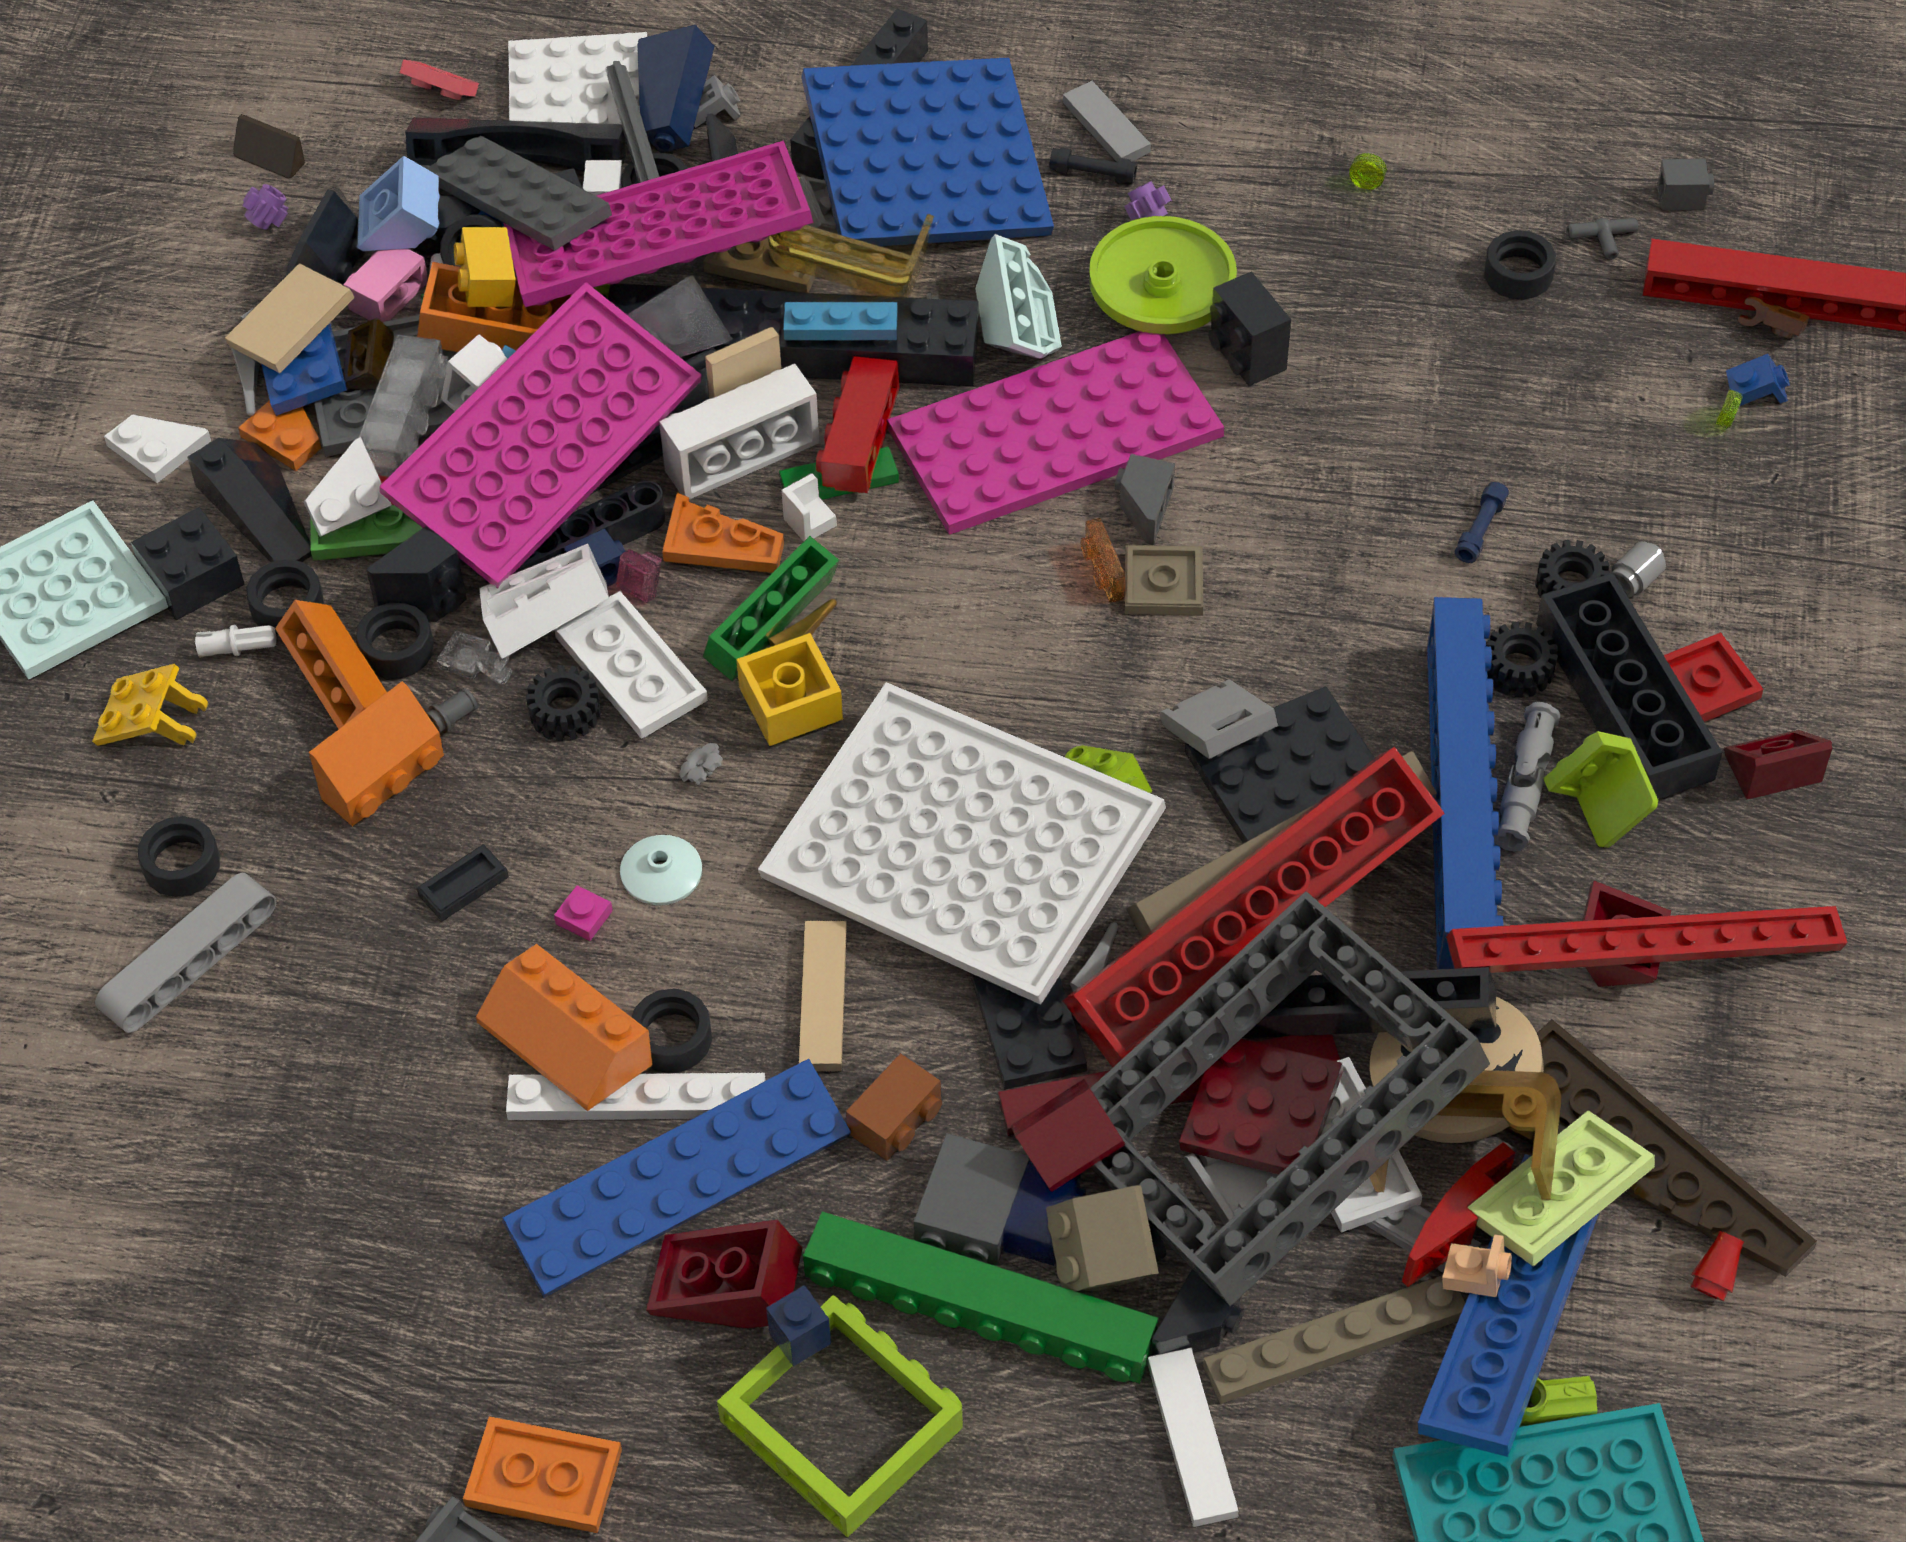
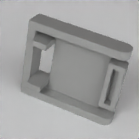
M1230 679L1221 683V689L1213 686L1173 706L1174 711L1167 708L1160 712L1161 721L1166 729L1209 759L1216 755L1220 756L1223 752L1254 737H1260L1264 732L1278 726L1274 708ZM1247 716L1246 718H1244V719H1242V720H1239V721H1237V722H1235V723H1233V724H1231V725H1229V726H1227V727H1225V728H1223V729H1221V730H1217V729L1222 728V727H1224V726H1226V725H1228V724H1230V723H1232V722H1234V721H1236V720H1238V719H1240V718H1243V717Z
M1194 1153L1184 1156L1186 1169L1224 1225L1234 1217L1233 1212L1238 1207L1243 1209L1267 1186L1266 1181L1271 1176L1274 1179L1278 1176V1174L1199 1155L1205 1166L1203 1167Z

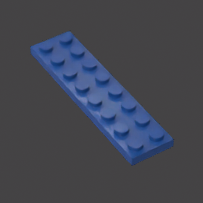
M807 1059L503 1217L502 1222L543 1298L849 1137L851 1131L810 1059Z
M1525 1154L1521 1164L1524 1161H1526L1529 1157H1531V1155ZM1599 1213L1534 1266L1504 1246L1505 1253H1511L1512 1255L1509 1279L1500 1281L1497 1297L1469 1293L1419 1418L1418 1434L1508 1457ZM1491 1237L1487 1249H1491L1493 1237Z

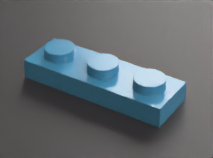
M785 302L784 340H897V302Z

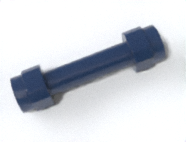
M1490 482L1485 487L1481 495V508L1469 532L1462 533L1455 549V555L1459 560L1465 563H1473L1479 557L1484 544L1482 538L1495 512L1499 513L1502 511L1509 495L1508 488L1502 483Z

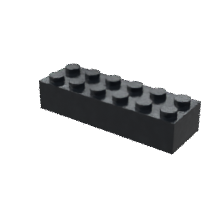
M1614 573L1541 595L1536 621L1537 627L1540 626L1545 629L1544 637L1551 634L1554 638L1553 644H1557L1558 647L1557 661L1599 732L1631 738L1657 799L1715 781L1723 752Z

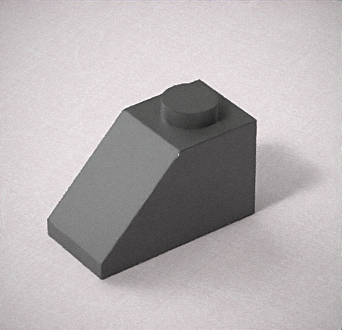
M1131 454L1126 468L1120 467L1118 470L1115 490L1120 491V508L1147 544L1154 545L1174 489L1175 463Z

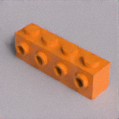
M294 600L275 630L337 728L340 729L386 694L387 691L331 605Z

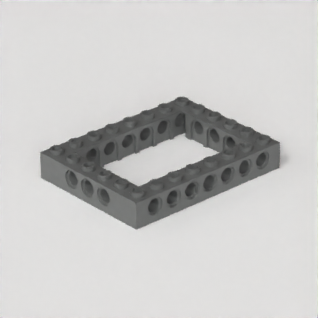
M1305 891L1091 1087V1090L1126 1145L1090 1168L1112 1190L1141 1185L1149 1225L1170 1248L1231 1306L1490 1065V1062L1477 1037ZM1317 970L1411 1053L1406 1058L1402 1055L1396 1061L1398 1065L1374 1087H1367L1364 1090L1365 1096L1341 1118L1337 1115L1331 1121L1333 1125L1310 1147L1304 1146L1299 1150L1300 1156L1275 1179L1271 1176L1266 1181L1267 1186L1243 1209L1238 1207L1233 1212L1234 1217L1218 1230L1210 1216L1203 1209L1198 1211L1191 1204L1180 1186L1175 1182L1171 1185L1162 1175L1154 1161L1149 1156L1144 1159L1130 1140L1307 977Z

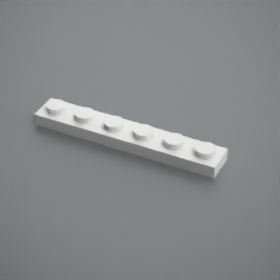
M765 1073L639 1074L587 1111L543 1075H509L506 1114L508 1120L693 1119L766 1081Z

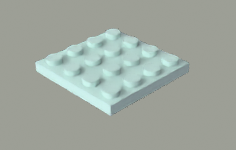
M93 500L0 547V640L28 680L168 608L164 595Z

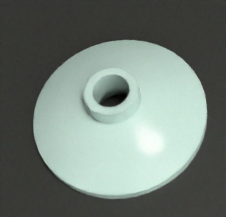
M671 835L647 837L635 843L624 855L620 866L621 881L626 891L640 902L650 905L673 904L689 896L698 886L702 876L701 858L697 850L689 842ZM659 861H665L663 864H655Z

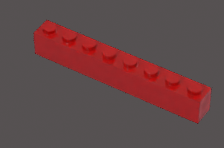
M1651 239L1642 296L1756 311L1753 306L1744 303L1747 297L1754 296L1760 298L1766 304L1782 306L1810 316V319L1906 332V273Z

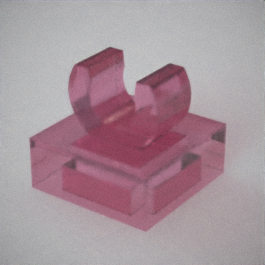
M631 549L620 555L616 587L648 603L656 597L662 558L651 552L640 555Z

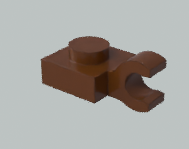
M1749 296L1745 299L1744 303L1753 306L1756 309L1755 317L1741 315L1738 322L1744 326H1754L1759 322H1764L1763 324L1772 327L1771 332L1774 334L1792 338L1793 334L1799 336L1805 330L1810 316L1776 304L1772 306L1764 303L1758 297Z

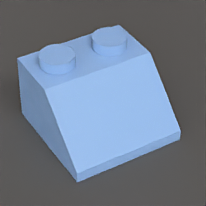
M405 156L400 158L359 195L357 248L362 251L416 248L426 238H431L439 226V176Z

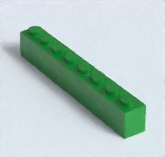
M823 1211L803 1254L805 1277L810 1278L811 1281L819 1286L827 1288L836 1286L851 1291L856 1297L866 1301L877 1299L892 1304L897 1310L906 1314L920 1313L935 1318L937 1322L947 1327L956 1328L961 1326L976 1331L987 1340H1004L1019 1345L1024 1351L1031 1354L1040 1355L1045 1353L1058 1357L1069 1366L1075 1368L1089 1367L1104 1372L1106 1376L1115 1381H1132L1140 1384L1147 1366L1148 1357L1152 1353V1340L1158 1328V1317Z

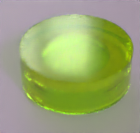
M1362 153L1356 156L1349 169L1351 181L1356 186L1367 190L1376 189L1381 186L1387 173L1385 162L1379 156L1371 153Z
M1729 389L1715 422L1716 425L1726 429L1731 427L1743 398L1742 393Z

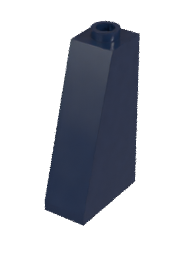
M696 25L638 40L640 114L648 141L660 153L689 147L714 50L712 42Z

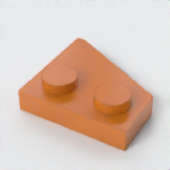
M269 400L253 416L238 427L241 438L247 442L257 443L268 455L294 471H297L321 449L320 439L303 406L276 416Z

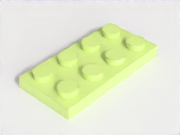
M1587 1111L1557 1135L1551 1200L1541 1199L1531 1169V1156L1469 1205L1468 1208L1478 1217L1477 1226L1493 1238L1494 1235L1504 1236V1246L1534 1266L1655 1167V1155L1590 1111Z

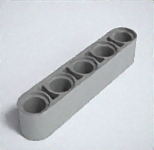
M236 874L106 983L97 994L95 1000L96 1008L126 1033L137 1031L264 923L275 909V896L248 874Z

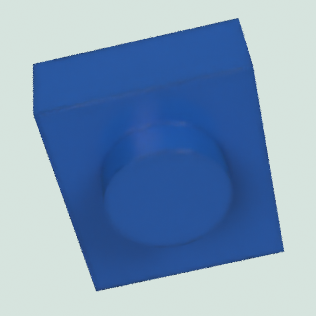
M1769 354L1726 370L1731 397L1737 407L1771 393L1775 395L1780 404L1788 401L1785 387L1790 385L1787 373L1782 365H1775Z

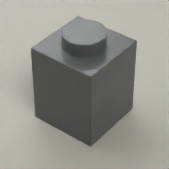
M1662 159L1657 182L1661 211L1705 209L1707 195H1713L1714 175L1713 173H1708L1706 159Z

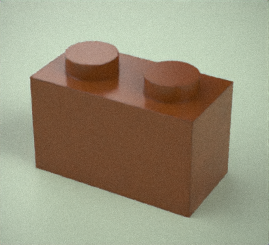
M900 1053L846 1111V1124L851 1131L850 1136L888 1161L897 1150L903 1151L907 1148L915 1135V1130L924 1121H931L939 1112L942 1106L941 1081Z

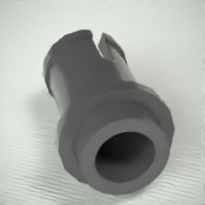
M462 688L458 693L441 704L429 706V711L426 714L439 733L442 731L447 733L451 730L453 723L471 711L478 709V705L472 693L468 689Z

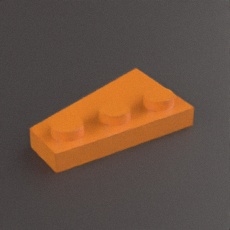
M677 493L662 551L663 561L773 573L780 565L784 547V536L780 532L744 518L734 520L721 515L720 509L708 504L705 508L689 502V497Z

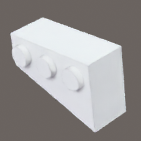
M588 544L512 574L502 582L498 589L492 584L479 588L483 621L502 659L584 612L599 607L605 600L609 599L606 582Z

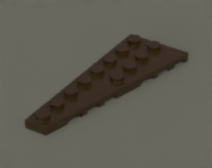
M1553 1019L1537 1032L1543 1056V1073L1549 1074L1556 1080L1561 1093L1558 1134L1584 1113L1590 1111L1655 1155V1167L1624 1193L1716 1240L1719 1231L1744 1241L1740 1252L1742 1255L1785 1277L1815 1249L1817 1240ZM1511 1126L1504 1129L1534 1145L1535 1131H1520Z

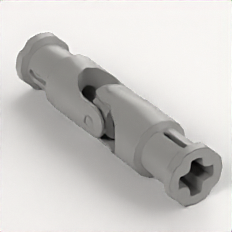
M1533 702L1525 708V728L1519 733L1515 747L1517 762L1516 765H1512L1499 810L1502 818L1498 829V836H1494V843L1508 851H1521L1527 848L1530 836L1527 832L1530 822L1536 816L1544 784V771L1549 763L1554 744L1551 737L1553 728L1559 724L1561 716L1559 710L1548 703Z

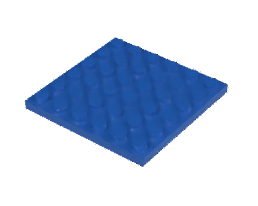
M1009 58L803 68L801 79L841 249L991 239L995 234L1005 238L1052 235L1054 224Z

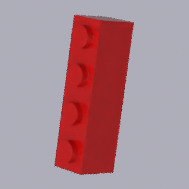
M853 356L849 371L843 372L841 379L842 394L841 397H835L833 403L834 420L833 423H827L824 434L825 448L824 450L819 449L816 458V471L822 473L823 486L833 487L835 490L868 494L879 450L882 448L888 428L887 419L891 418L899 391L897 361Z

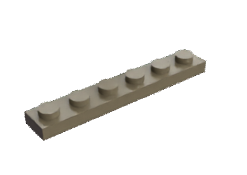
M1442 1275L1207 1356L1203 1360V1367L1219 1403L1222 1404L1455 1323L1460 1318L1465 1301L1459 1291L1443 1289Z

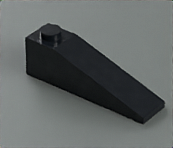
M219 437L187 457L195 486L270 562L287 559L304 562L312 556L311 543L279 465L257 443Z

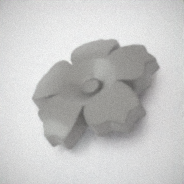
M708 743L702 748L694 749L685 758L687 761L681 766L679 773L681 779L684 782L689 779L697 785L706 781V777L710 776L715 768L722 765L721 761L723 758L719 755V746L716 743Z

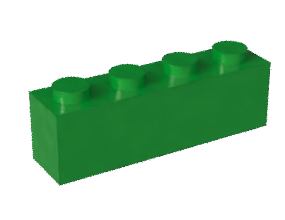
M809 536L708 637L703 658L733 682L738 676L736 659L765 649L770 644L768 639L782 632L829 585L834 577L839 559Z

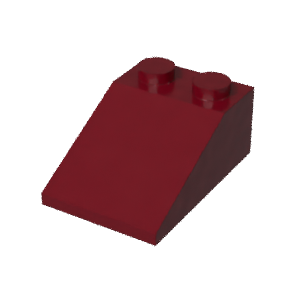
M778 1219L664 1235L646 1311L654 1316L741 1328L768 1326L766 1307L793 1292L803 1247Z

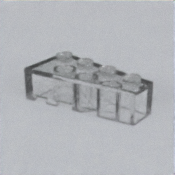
M694 276L686 277L628 314L631 319L679 357L733 340Z

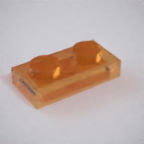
M1101 518L1088 520L1085 524V537L1081 538L1080 543L1085 560H1091L1094 565L1093 577L1095 584L1099 590L1104 589L1109 603L1124 600L1125 573Z

